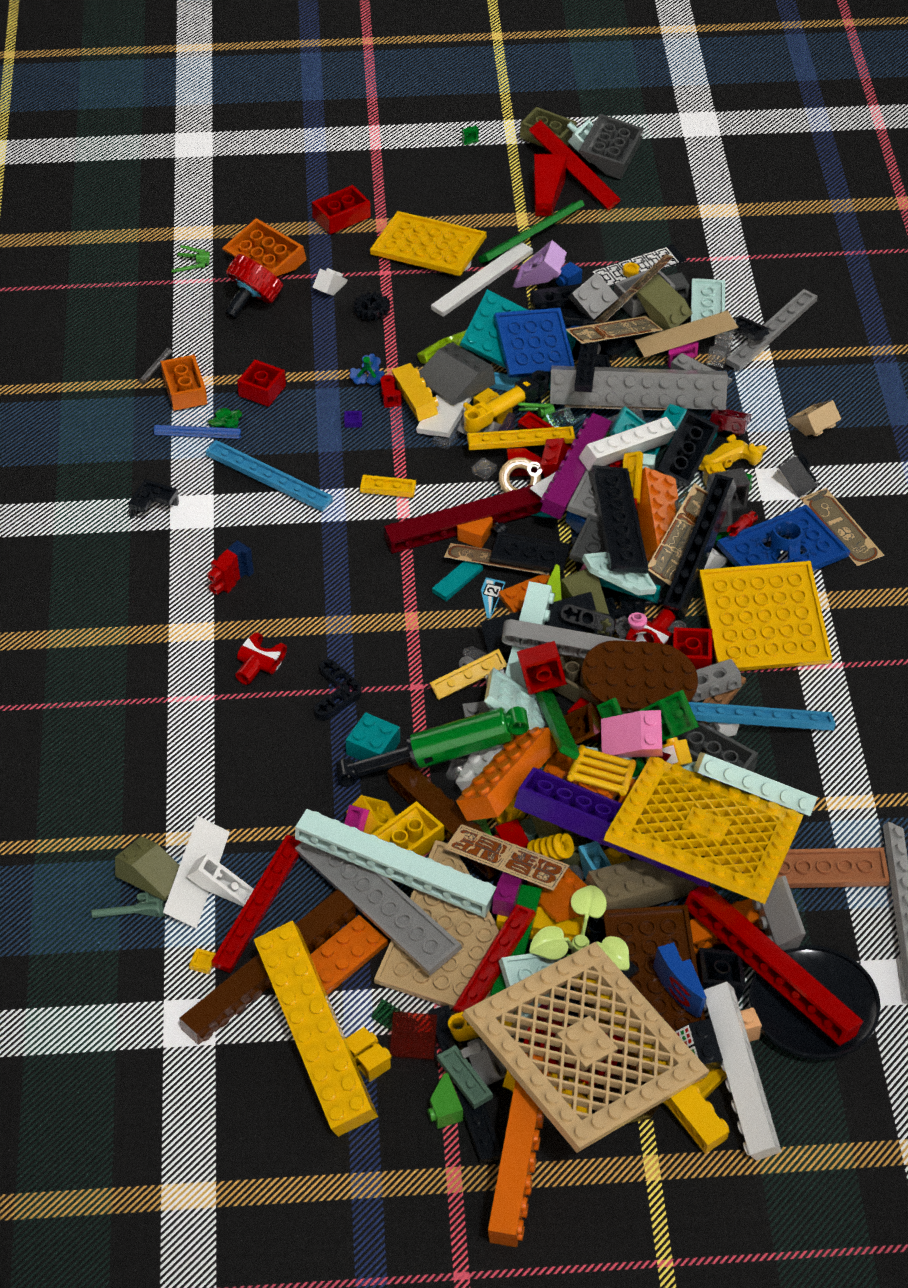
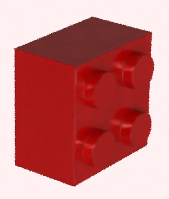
M254 360L237 380L239 396L269 407L286 386L285 370Z
M674 627L673 647L684 653L691 660L696 670L712 665V629Z
M555 641L517 651L529 695L567 684Z

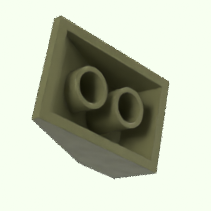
M655 274L636 292L650 319L663 329L661 331L677 327L693 314L685 299L659 274Z
M141 836L115 857V877L165 901L169 897L180 865L157 843Z

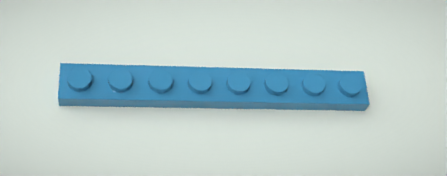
M217 440L205 450L206 456L323 512L333 501L332 495Z
M689 702L696 721L818 729L822 731H834L836 726L831 712Z

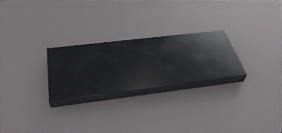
M591 592L555 601L549 605L550 618L548 622L545 621L544 625L586 633L595 630L565 621L561 617V609L567 604H575L596 610ZM570 607V609L565 611V613H568L569 618L572 615L578 616L576 620L579 621V615L582 610H579V613H574ZM521 611L480 622L488 653L497 649L500 650L502 656L511 653L512 646L502 642L503 623L510 619L519 620ZM588 612L585 613L583 616L584 621L591 623L593 615Z

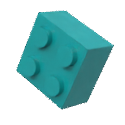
M365 712L346 738V754L361 761L394 751L400 743V727Z

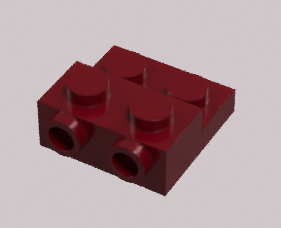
M730 409L714 410L711 414L710 422L719 426L718 432L726 430L731 431V434L740 436L747 431L752 414Z

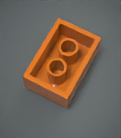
M195 354L161 361L162 377L173 411L207 404L206 387Z

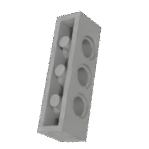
M732 659L696 670L698 687L691 702H698L742 687L741 672Z

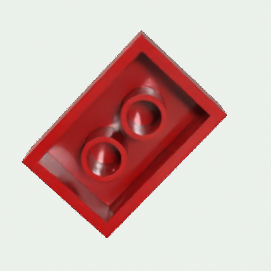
M351 185L313 201L312 217L329 234H332L370 218V201L354 185Z

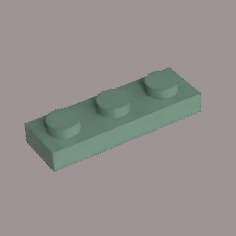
M456 1045L437 1055V1061L446 1073L449 1074V1077L474 1109L493 1098V1093L467 1059L463 1058L461 1051Z

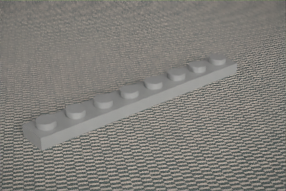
M803 289L763 325L768 328V335L756 342L748 338L726 358L725 364L740 371L817 301L818 296Z

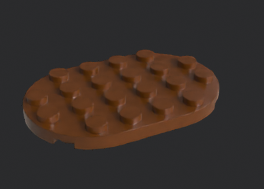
M606 641L596 645L587 653L581 667L582 684L589 696L592 695L599 701L598 704L616 697L622 712H637L681 690L684 691L688 702H691L698 687L697 672L691 660L680 650L662 643Z

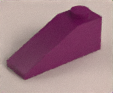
M506 872L502 873L493 897V914L509 917L517 903L524 879Z

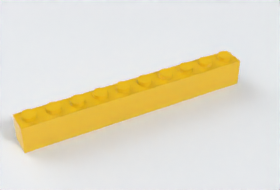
M586 977L587 982L596 984L595 979ZM574 987L578 992H580V988ZM585 990V994L595 996V992ZM600 994V998L610 1000L609 995ZM587 1003L590 1008L594 1009V1004ZM600 1006L599 1010L609 1012V1008ZM615 1010L614 1014L624 1016L623 1011ZM600 1019L603 1024L608 1025V1020ZM614 1022V1027L623 1029L624 1024ZM629 1026L630 1031H639V1028ZM628 1039V1043L638 1045L637 1040ZM643 1042V1047L653 1049V1044ZM627 1051L628 1056L637 1058V1053ZM643 1055V1060L652 1062V1057ZM658 1059V1064L667 1066L668 1061ZM642 1068L643 1073L652 1075V1070ZM696 1084L687 1087L664 1101L705 1154L727 1140L729 1134L727 1123L716 1115L713 1105L709 1101H705Z

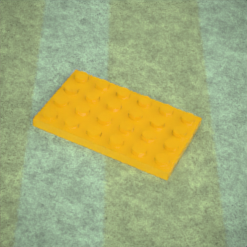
M397 211L370 248V254L461 276L486 239L487 234L485 231Z

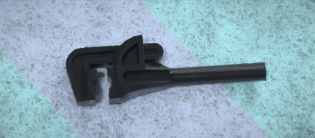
M618 596L617 604L620 609H617L613 597L606 598L605 601L609 615L615 619L628 618L630 614L635 612L645 614L644 607L663 605L666 597H660L658 602L655 603L642 598Z

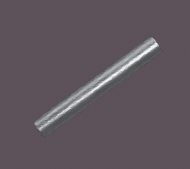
M166 348L139 379L141 384L144 385L161 366V361L169 357L172 353L170 348Z

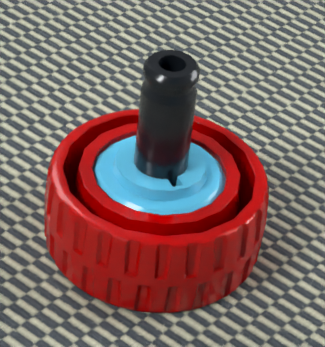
M237 254L227 268L226 274L240 289L225 312L229 316L236 318L251 296L257 297L266 303H272L281 291L283 283L273 273L253 259L243 254Z

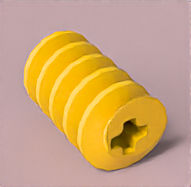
M558 833L529 841L527 849L555 860H562L573 855L574 843L568 833Z

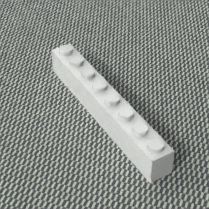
M724 982L705 989L704 992L707 998L704 1008L706 1011H709L723 1058L721 1068L727 1074L728 1079L725 1080L728 1091L732 1092L734 1100H731L733 1110L739 1116L737 1125L740 1133L744 1134L746 1142H743L745 1152L756 1161L780 1153L782 1151L734 988L728 982Z

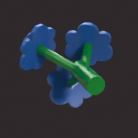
M371 353L369 356H363L362 369H350L351 374L349 377L357 385L365 384L366 382L370 383V385L378 384L381 377L385 375L384 371H379L381 359ZM365 370L367 371V373H370V374L368 375V379H367V375L364 373Z

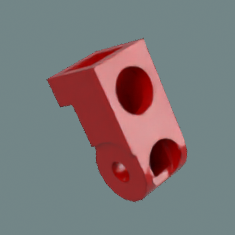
M392 375L382 376L380 383L384 408L402 406L401 391L396 390L395 377Z

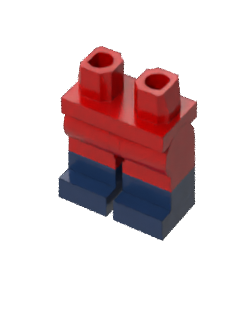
M237 540L217 560L214 559L211 562L212 569L207 573L208 579L212 581L209 585L211 592L216 595L222 591L229 593L240 578L244 575L249 577L254 573L252 553L249 547Z

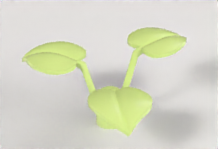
M594 885L577 890L572 895L571 907L575 913L585 915L581 935H576L571 942L568 937L564 938L561 928L556 926L545 927L534 936L529 953L549 960H558L567 954L568 948L571 949L573 954L588 946L589 939L585 936L589 916L600 918L605 913L607 902L604 893ZM608 936L603 939L602 943L596 942L621 971L629 970V949L621 938Z

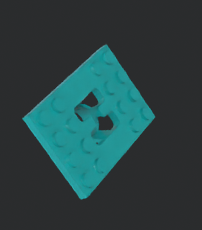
M487 289L460 346L506 369L494 314L498 312L524 311L527 309ZM566 331L572 352L577 339ZM549 374V391L551 388V374Z

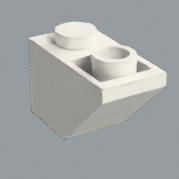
M327 268L325 271L320 269L313 288L334 296L347 283L348 279L343 278V274Z

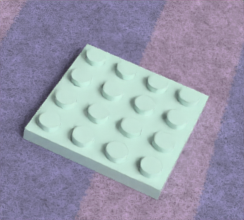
M493 667L487 682L484 700L486 705L491 709L502 707L506 713L513 707H523L527 712L529 730L535 727L549 728L535 693L529 695L527 688Z

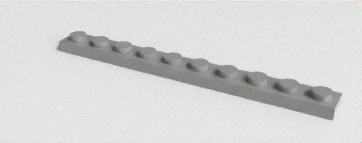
M888 821L883 825L906 1000L908 1001V857L904 829Z

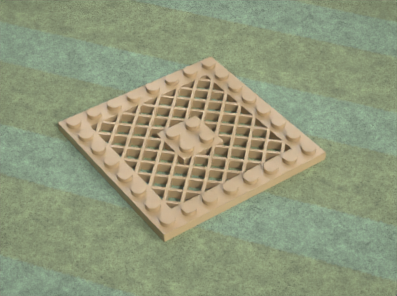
M596 942L464 1010L462 1015L576 1153L703 1079L709 1073L707 1067ZM586 977L595 979L596 984L587 982ZM570 986L580 988V992L570 990ZM585 990L595 992V996L585 994ZM554 994L563 996L564 1001L554 999ZM600 994L609 995L610 1000L600 998ZM569 998L579 1000V1005L569 1003ZM584 1002L594 1004V1009L585 1007ZM538 1003L548 1005V1010L538 1008ZM600 1006L609 1008V1012L599 1010ZM553 1007L563 1009V1014L554 1012ZM615 1010L623 1011L624 1016L614 1014ZM568 1011L578 1013V1017L568 1015ZM521 1012L532 1014L531 1019L522 1017ZM537 1016L547 1018V1023L536 1020ZM599 1018L608 1020V1025L598 1023ZM552 1020L562 1022V1026L552 1024ZM504 1022L515 1023V1028L505 1026ZM614 1022L624 1024L623 1029L614 1027ZM520 1025L530 1027V1032L521 1030ZM629 1026L639 1028V1031H630ZM535 1028L546 1031V1034L535 1033ZM551 1032H552V1033H556L555 1038H554V1037H550V1036H551ZM613 1035L623 1037V1042L614 1040ZM519 1038L529 1040V1045L518 1042ZM628 1039L637 1040L638 1045L628 1043ZM534 1041L545 1044L544 1048L534 1046ZM643 1042L653 1044V1049L643 1047ZM550 1045L560 1047V1052L549 1050ZM618 1049H621V1050H622V1054L616 1053L617 1050H618ZM627 1051L637 1053V1058L627 1056ZM533 1054L542 1056L543 1061L533 1059ZM643 1055L652 1057V1062L643 1060ZM548 1058L559 1060V1064L548 1063ZM658 1059L668 1061L667 1066L658 1064ZM611 1060L620 1062L621 1067L611 1065ZM564 1062L574 1064V1069L564 1067ZM627 1064L636 1066V1071L626 1069ZM642 1068L652 1070V1075L642 1073ZM595 1070L605 1072V1077L596 1075ZM547 1071L557 1073V1078L547 1076ZM610 1073L619 1075L620 1080L610 1078ZM563 1075L573 1077V1082L563 1080ZM626 1077L635 1079L636 1084L626 1082ZM578 1079L589 1081L588 1086L578 1084ZM594 1083L604 1085V1090L594 1088ZM610 1087L620 1089L619 1094L610 1092ZM562 1088L571 1090L572 1096L561 1093ZM577 1092L587 1094L588 1098L577 1097ZM593 1096L603 1098V1103L593 1101ZM576 1105L587 1108L586 1113L576 1111Z

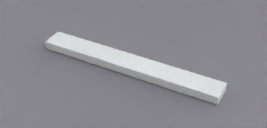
M522 242L515 245L431 305V310L444 317L533 253V248Z

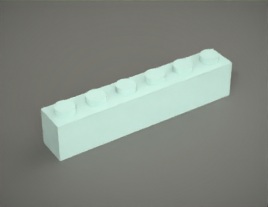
M529 581L519 621L544 625L545 621H549V605L553 604L555 598L551 585ZM512 646L505 675L527 688L517 651L527 648Z
M700 752L693 769L697 773L811 816L818 798L703 752Z

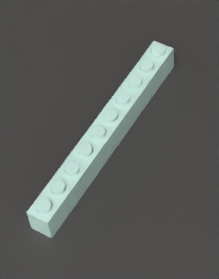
M306 809L295 826L296 840L484 918L493 904L496 886H493L491 883L476 879L470 874L459 872L450 866L442 865L431 858H425L392 842L379 839L375 835L362 832L356 827L340 823L336 819L323 816L319 812Z

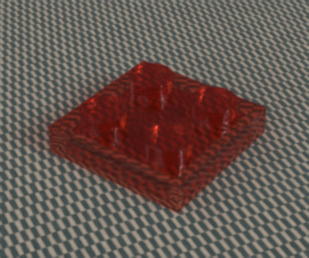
M393 1011L391 1056L434 1060L438 1015Z

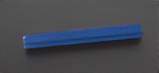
M154 425V435L240 439L241 429Z

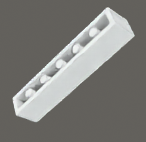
M664 417L589 443L578 458L586 469L591 471L592 465L605 466L622 460L625 453L644 452L667 444L676 432V429L669 419Z

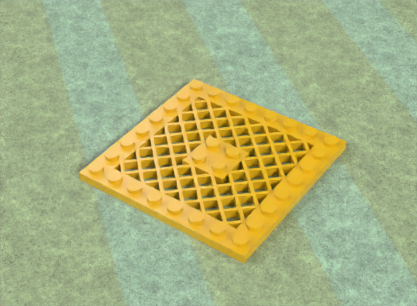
M650 757L608 828L604 840L765 904L804 815L799 814L793 809L781 807L775 802L763 800L757 795L745 793L736 787L722 784L718 780L704 777L700 773L686 770L680 765H673L659 757Z

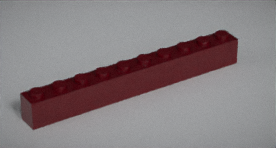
M529 485L521 489L478 499L423 516L391 523L384 526L385 540L393 554L457 536V525L492 517L493 523H505L540 512L543 503L540 502L541 497L530 489L533 485Z

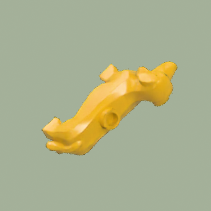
M733 434L726 438L729 443L719 446L710 455L704 456L698 470L704 472V466L720 462L723 467L728 468L740 459H746L750 465H756L762 460L763 453L767 450V447L765 445L755 446L753 443L748 445L742 440H736V436Z

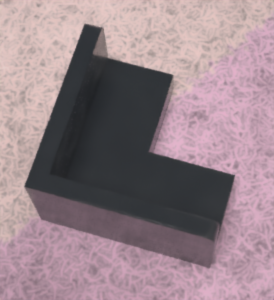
M802 451L786 460L779 467L798 497H801L819 484L809 469L811 467L810 462Z
M145 479L128 502L130 518L134 519L138 512L146 513L153 501L168 506H178V489Z

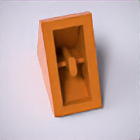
M492 517L457 525V540L482 548L492 533Z

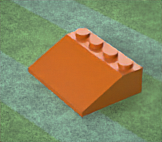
M257 218L222 248L233 257H236L237 254H243L253 259L275 276L296 270L306 261L304 247Z

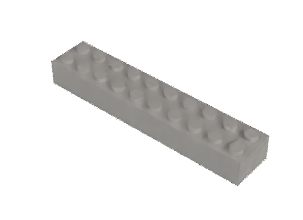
M577 366L551 367L550 404L667 408L669 404H673L685 409L726 410L727 371L595 367L592 392H575L574 385Z

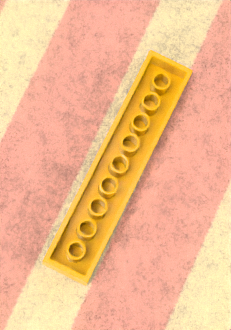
M292 920L255 938L254 942L331 1130L339 1137L377 1118L378 1114L300 929Z

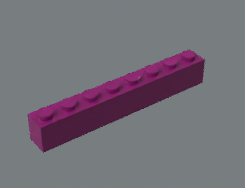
M592 413L589 419H585L582 428H580L576 436L578 440L574 439L570 447L572 450L568 449L564 459L566 461L562 460L558 470L560 472L556 471L552 479L554 482L550 481L546 491L548 493L544 492L540 500L543 503L540 511L559 520L562 518L586 471V467L578 457L587 444L606 437L612 421L595 413Z

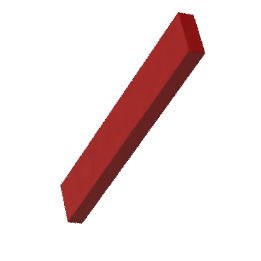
M518 904L515 905L454 1005V1012H464V1010L485 1000L501 973L499 960L502 957L512 955L536 915L534 910Z

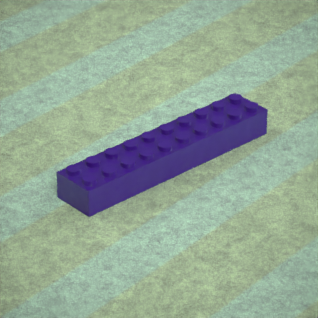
M535 767L532 768L519 787L514 807L522 812L539 817L541 820L551 822L582 837H587L601 845L616 849L618 852L628 854L659 869L671 872L678 877L688 879L697 885L709 887L710 882L605 841V834L621 808L622 803Z

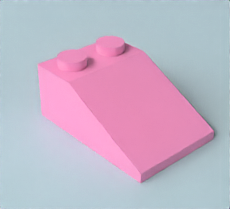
M661 710L637 711L601 719L602 752L620 758L663 756Z

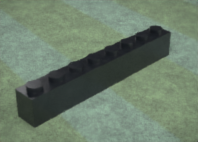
M715 474L664 600V609H669L676 617L685 618L700 580L699 570L705 568L736 491L734 479L731 477Z

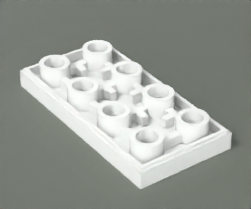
M436 395L435 397L439 404L437 407L438 414L420 421L416 428L417 433L450 437L466 410L463 404L465 402L469 404L474 395L455 405Z

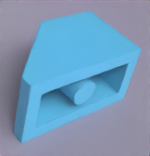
M594 841L578 847L585 879L588 871L611 866L598 842Z

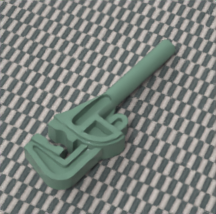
M145 891V893L137 895V904L91 910L92 918L133 913L161 918L165 916V913H163L164 900Z

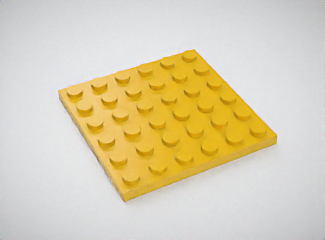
M811 561L699 570L709 629H712V645L716 663L732 659L739 671L832 663L833 659Z

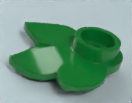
M227 408L218 409L215 413L216 417L208 420V424L213 427L237 428L242 412L238 409L230 411Z

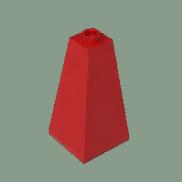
M534 154L535 216L552 215L565 183L566 154Z

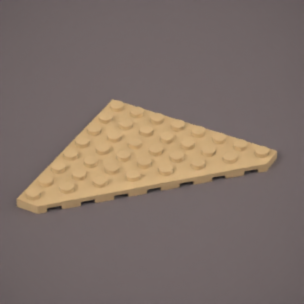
M435 840L428 858L442 865L450 866L464 874H470L459 854L444 849L447 843ZM414 889L410 899L461 944L462 949L430 976L391 940L374 978V983L442 1006L449 1005V1008L453 1009L498 935L499 930L490 911H488L484 918ZM491 988V990L489 991V993H488V995L486 996L485 999H487V998L490 997L491 992H492V988ZM520 1025V1029L527 1031L528 1026Z

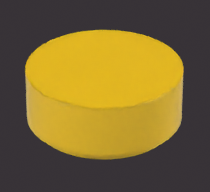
M626 263L623 266V274L626 277H632L639 274L640 268L636 263Z

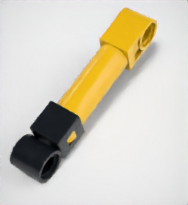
M537 370L532 373L531 378L526 376L515 382L514 388L487 403L481 401L472 406L465 402L463 404V407L466 409L464 412L465 431L476 433L492 424L493 418L515 407L518 403H529L538 398V395L546 394L549 387V374L543 370Z

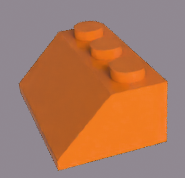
M569 867L554 890L529 881L526 884L527 886L542 888L539 906L555 922L585 916L573 911L571 898L577 890L587 885Z

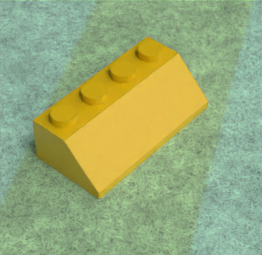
M416 801L372 835L424 856L432 849L435 840L441 842L444 840V825Z

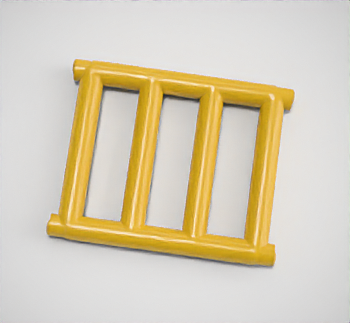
M580 745L578 747L580 755L577 760L573 759L567 779L626 796L636 768V761L634 759L627 760Z

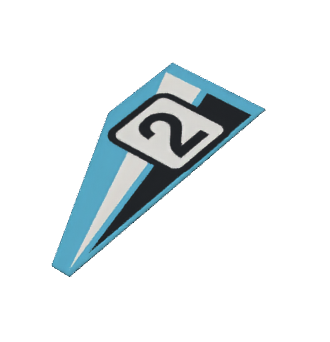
M486 577L481 593L486 616L491 619L499 599L498 592L503 590L506 582Z

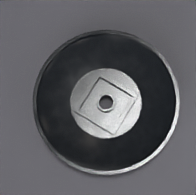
M800 945L797 948L783 950L863 1020L857 1035L841 1046L759 973L755 972L749 991L750 1008L754 1007L762 1025L760 1031L777 1047L790 1054L815 1060L839 1058L862 1047L877 1027L881 1008L877 987L869 973L857 961L840 951L817 945Z

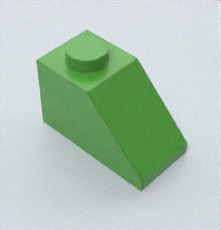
M448 1073L443 1074L430 1098V1108L427 1109L430 1121H435L437 1129L463 1121V1108Z

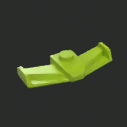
M467 330L437 341L417 354L418 359L421 363L426 364L446 344L453 342L460 346Z

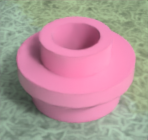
M635 612L629 615L628 623L632 629L641 630L647 624V617L642 613Z

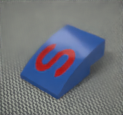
M675 943L658 947L653 968L660 982L670 996L687 1012L696 1018L701 1017L707 997L691 959L682 961Z

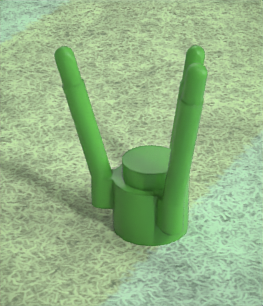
M180 245V248L197 253H177V255L196 258V263L199 264L173 269L172 273L205 268V265L210 264V252L205 251V249Z
M518 403L519 406H524L520 407L519 411H537L538 416L542 417V420L550 422V418L555 416L553 404Z

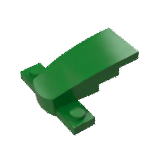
M683 690L638 710H661L662 742L699 727ZM616 697L597 705L602 719L623 715ZM632 757L636 761L633 777L640 775L645 767L642 757Z

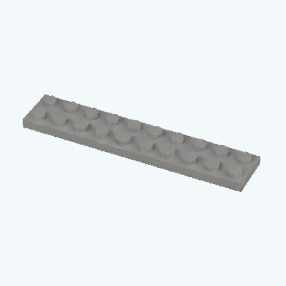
M304 842L295 847V850L333 887L346 895L360 912L430 976L462 949L461 944L387 877Z

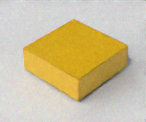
M196 948L190 961L189 969L210 975L213 968L211 961L216 953Z

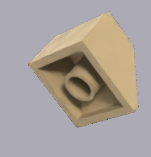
M833 400L813 404L788 418V422L805 436L813 435L814 437L822 434L823 429H830L836 426V422L841 420Z

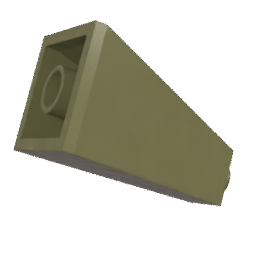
M586 568L561 579L562 599L591 592L596 610L609 614L598 576L589 573ZM607 618L605 621H602L605 627L603 631L599 630V633L609 635V632H606V628L611 626V623H609Z

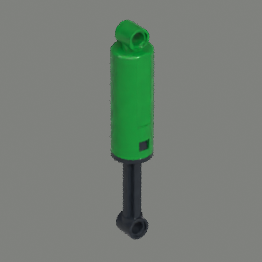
M518 706L509 709L507 713L502 707L407 735V747L358 762L347 758L339 760L336 764L338 784L349 787L354 785L360 776L410 761L413 762L417 770L512 742L513 734L522 735L529 730L527 712L525 708Z

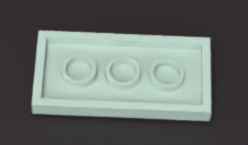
M692 278L691 311L693 314L691 315V322L725 311V280Z

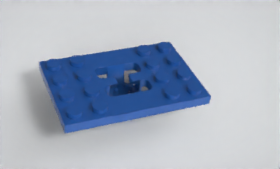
M807 505L744 529L734 537L729 535L717 541L718 548L736 567L811 561L812 569L815 571L849 557L850 550ZM788 535L791 539H785L781 536ZM771 540V546H770V547H766V546L763 544V543L768 542V541ZM780 550L788 551V560L780 562L776 559V557L781 556Z

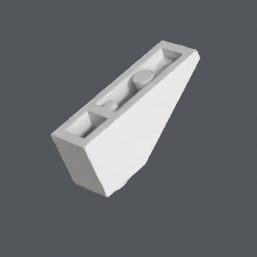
M205 854L195 860L186 876L202 889L243 907L254 890L209 854Z

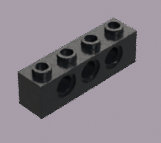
M582 284L530 291L532 310L549 309L550 307L579 310L568 296Z

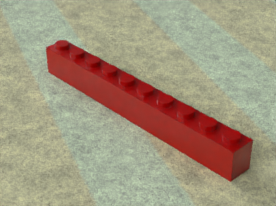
M700 886L690 891L685 905L688 906V911L839 1046L857 1035L863 1020L710 886L708 888Z

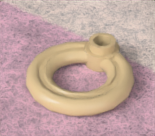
M519 457L508 460L499 472L501 489L505 493L517 490V488L511 485L509 480L511 472L517 468L527 470L528 475L531 477L529 485H535L540 482L542 472L540 464ZM531 468H536L537 472L532 473Z

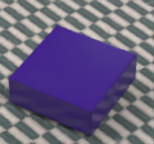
M344 411L345 428L362 427V411Z

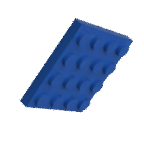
M561 308L498 312L494 314L508 378L532 376V373L537 370H543L551 374L552 366H575Z

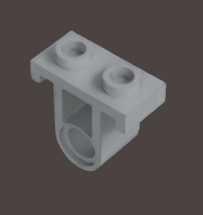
M472 1040L467 1043L468 1047L461 1050L463 1058L469 1057L472 1067L487 1086L505 1077V1066L483 1040Z

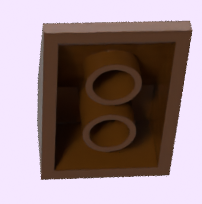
M591 702L564 716L576 745L601 732V717Z

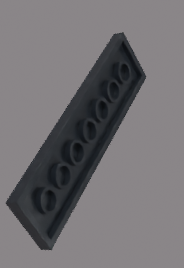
M592 465L591 474L610 571L647 574L649 568L628 468Z

